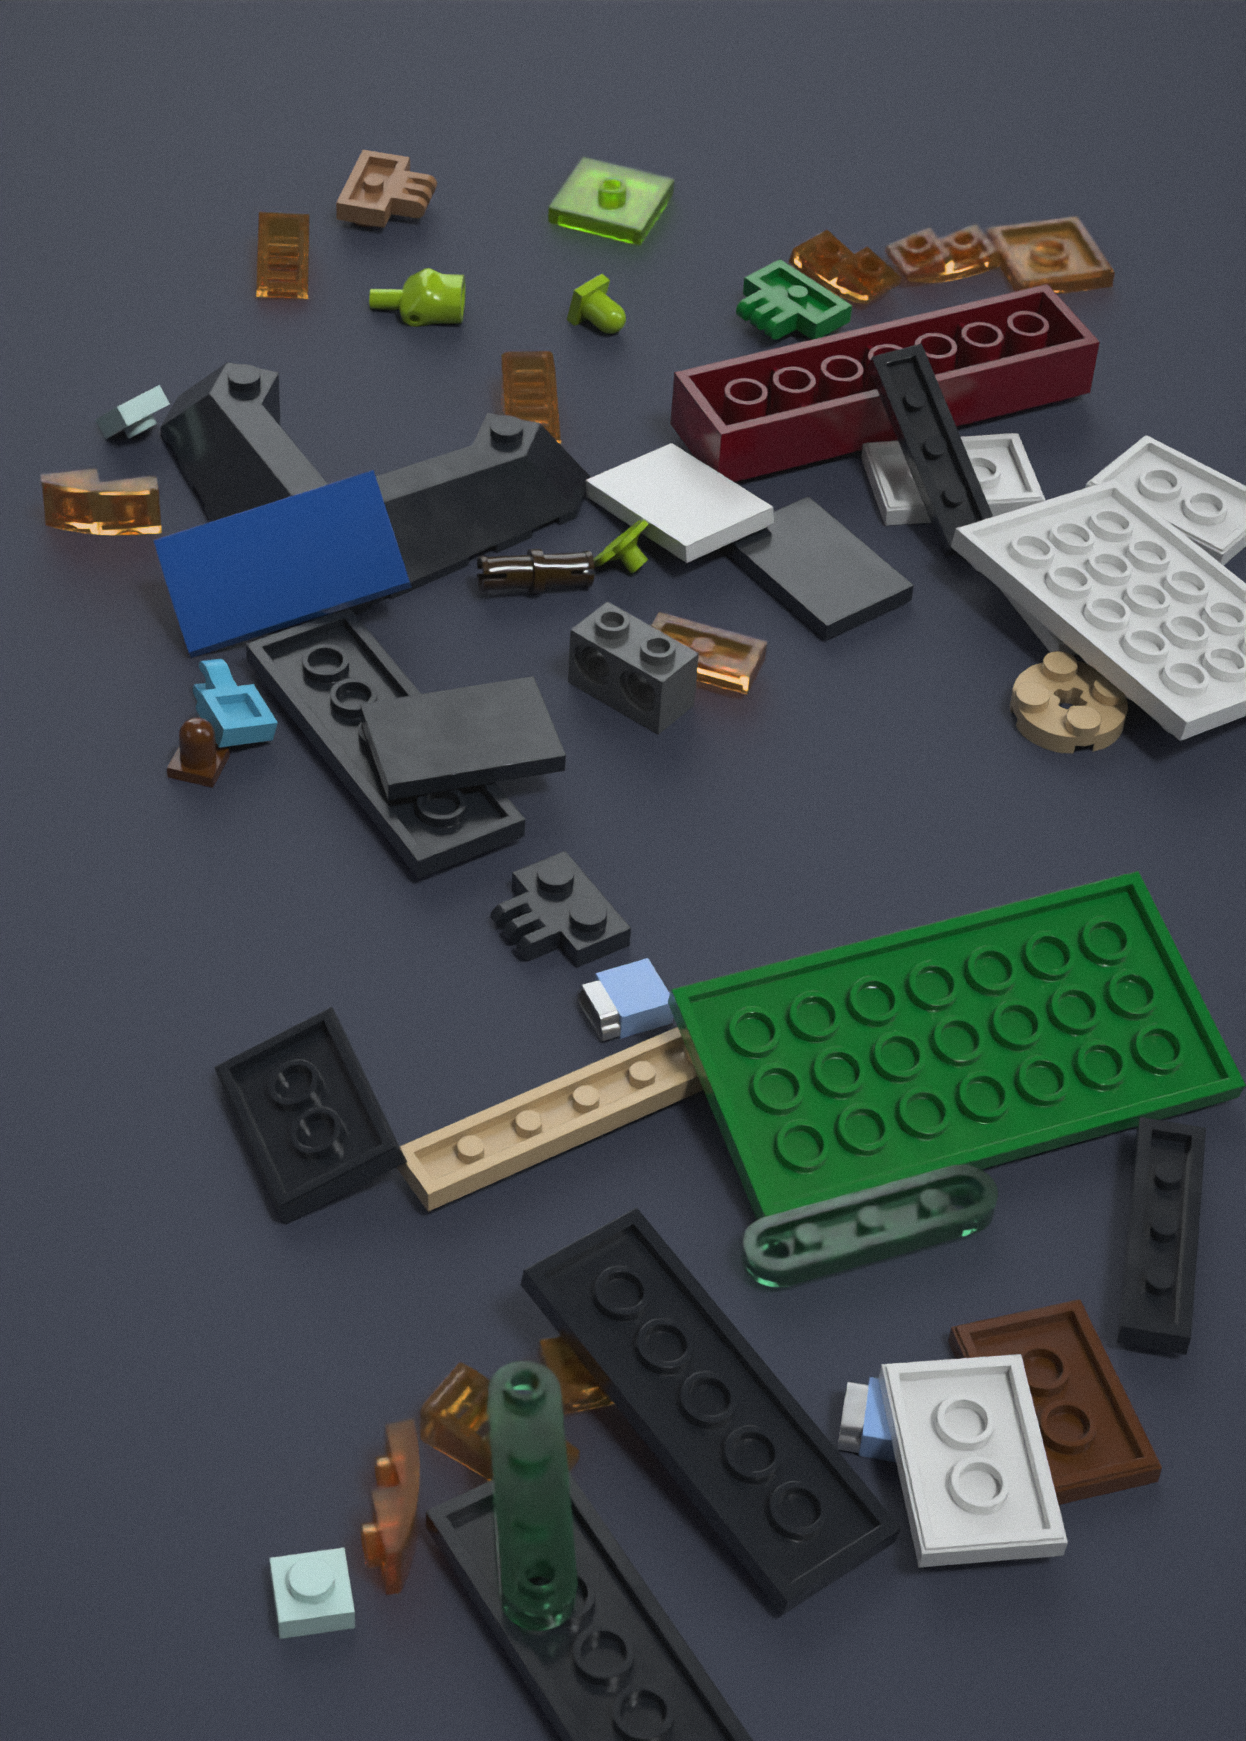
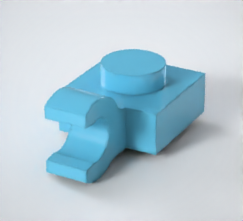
M223 659L200 661L198 667L203 673L206 683L194 684L193 693L197 700L195 709L201 718L206 719L212 724L218 747L272 741L278 722L254 684L237 686L227 663Z

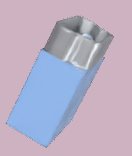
M648 958L598 972L595 975V981L580 985V989L577 990L578 1003L601 1042L616 1037L620 1039L673 1023V1015L668 1005L670 993Z
M870 1377L868 1385L847 1382L838 1450L856 1452L861 1457L896 1462L879 1379Z

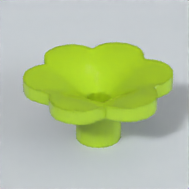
M645 519L638 520L624 533L614 539L604 551L594 558V566L598 567L609 561L620 560L631 574L638 570L648 560L636 545L641 532L648 526V522Z

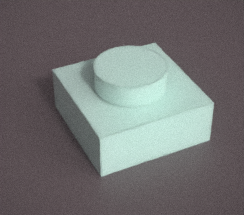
M160 385L117 406L95 421L105 439L122 430L125 431L128 439L156 425L157 422L152 414L170 405Z
M344 1547L269 1558L279 1639L355 1628V1610Z

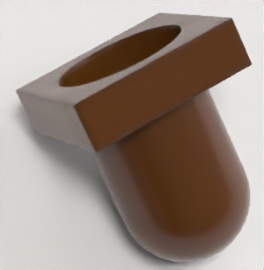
M193 717L182 724L179 730V747L167 767L168 778L210 788L214 787L230 757L229 747H218L215 740V730L209 721L204 718Z

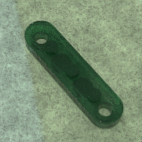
M952 1165L766 1216L754 1221L746 1229L743 1237L741 1263L745 1272L756 1282L770 1287H785L974 1234L985 1229L993 1220L998 1199V1189L994 1180L983 1170L970 1165ZM954 1206H963L965 1208L957 1209Z
M516 1361L502 1366L494 1373L489 1382L487 1398L499 1595L501 1607L512 1622L525 1629L542 1631L555 1628L569 1618L575 1606L578 1584L560 1383L550 1369L532 1361ZM516 1390H529L533 1393L521 1394ZM543 1576L549 1579L551 1583L538 1586L529 1582L528 1579Z

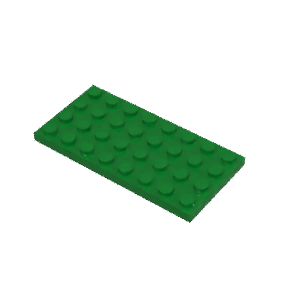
M1139 871L671 989L668 998V1005L761 1231L1138 1126L1140 1117L1160 1120L1239 1098L1246 1087Z

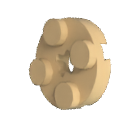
M1055 651L1045 655L1043 663L1027 668L1018 676L1013 686L1010 711L1018 718L1016 727L1026 739L1047 750L1074 754L1075 746L1094 744L1093 752L1113 744L1124 729L1128 705L1125 694L1095 668L1084 662L1077 661L1069 653ZM1060 703L1073 704L1069 709L1062 708L1059 705Z

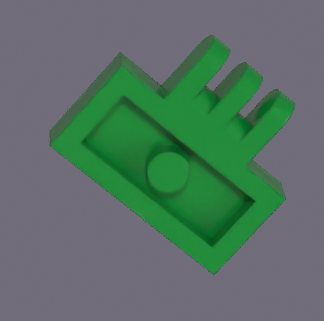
M781 259L744 277L743 295L746 298L742 299L736 308L737 316L745 321L750 320L752 326L758 330H764L765 334L774 340L794 330H798L812 340L821 338L848 324L852 311L851 304Z

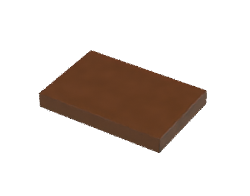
M1080 1299L951 1327L948 1343L956 1359L1021 1354L1058 1505L1159 1481L1162 1466Z

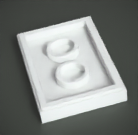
M1018 433L961 437L993 517L1045 501ZM899 442L864 443L861 459L885 526L931 523Z
M1145 435L1086 483L1085 488L1115 479L1223 566L1246 547V486Z
M673 443L585 480L586 497L630 526L638 520L645 519L648 522V526L641 533L686 563L774 524L773 506Z
M1021 1354L881 1364L878 1379L918 1566L930 1567L1063 1556L1068 1541Z

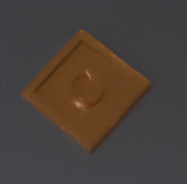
M1077 216L986 229L984 243L1015 292L1046 284L1056 294L1113 286L1114 270Z

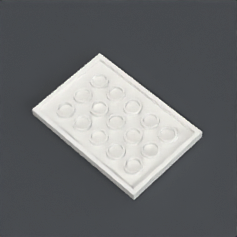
M1115 479L956 528L951 547L1178 740L1187 739L1246 716V583Z

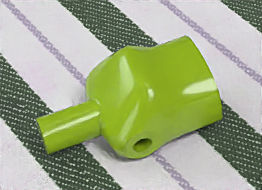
M430 268L423 269L409 276L402 289H370V309L399 310L402 320L414 327L431 324H460L463 322L465 309V275L442 274Z

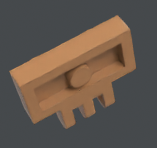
M362 150L336 202V219L353 222L363 227L377 226L385 228L391 214L421 218L425 214L432 195L437 188V181L431 175L410 172V157Z

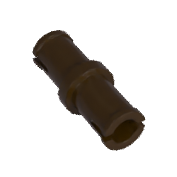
M528 549L526 555L478 556L477 569H482V573H477L480 592L528 588L530 594L543 593L545 587H592L594 583V574H588V569H594V559L591 551L543 554L541 549Z

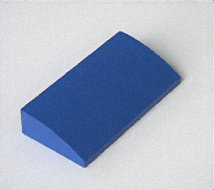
M374 470L153 540L173 607L191 658L411 588Z

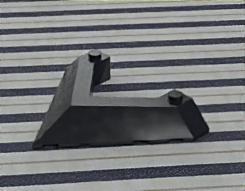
M227 362L180 394L160 427L161 437L168 448H173L178 457L179 468L192 491L198 492L204 503V512L210 522L328 485L280 427L279 372L259 369L248 364L239 365ZM487 413L473 445L376 476L411 588L349 608L355 615L371 609L372 605L387 598L392 600L469 566V557L491 548L496 553L532 538V529L554 519L560 526L577 518L586 497L585 480L591 478V476L540 423L522 420L511 415L501 416ZM305 621V622H302V623H299V624H296V625H293V626H290V627H287V628H284V629H280V630L274 631V634H275V633H278V632H281V631H284V630H286V629H289V628L298 626V625H300V624L309 622V621Z

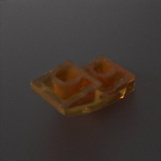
M976 224L941 239L929 227L885 246L886 254L905 278L911 282L932 283L952 281L977 275L1000 266L998 249Z
M828 230L794 247L788 261L798 271L832 293L862 304H867L895 288L902 279L870 248L865 247L854 254Z
M96 468L40 475L46 526L97 535L121 536L162 533L159 488L156 476L99 482Z
M414 1419L385 1424V1455L375 1456L373 1459L378 1490L371 1491V1521L360 1523L359 1526L366 1566L368 1569L380 1566L386 1595L402 1592L410 1573L417 1545L420 1509V1458Z

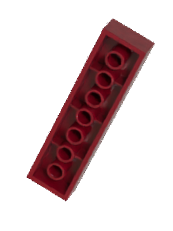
M1046 284L674 372L670 424L696 459L731 481L738 482L863 450L864 443L898 441L868 369L873 356L922 343L956 426L1090 393L1100 342L1051 287Z

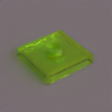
M583 157L548 207V222L641 245L673 196L675 179Z

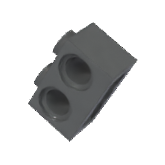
M607 601L570 631L568 683L659 735L694 706L699 653Z

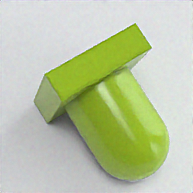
M600 274L574 290L567 316V321L573 326L588 319L597 328L608 334L617 333L624 327L626 314L620 305L606 295L610 280L605 275Z

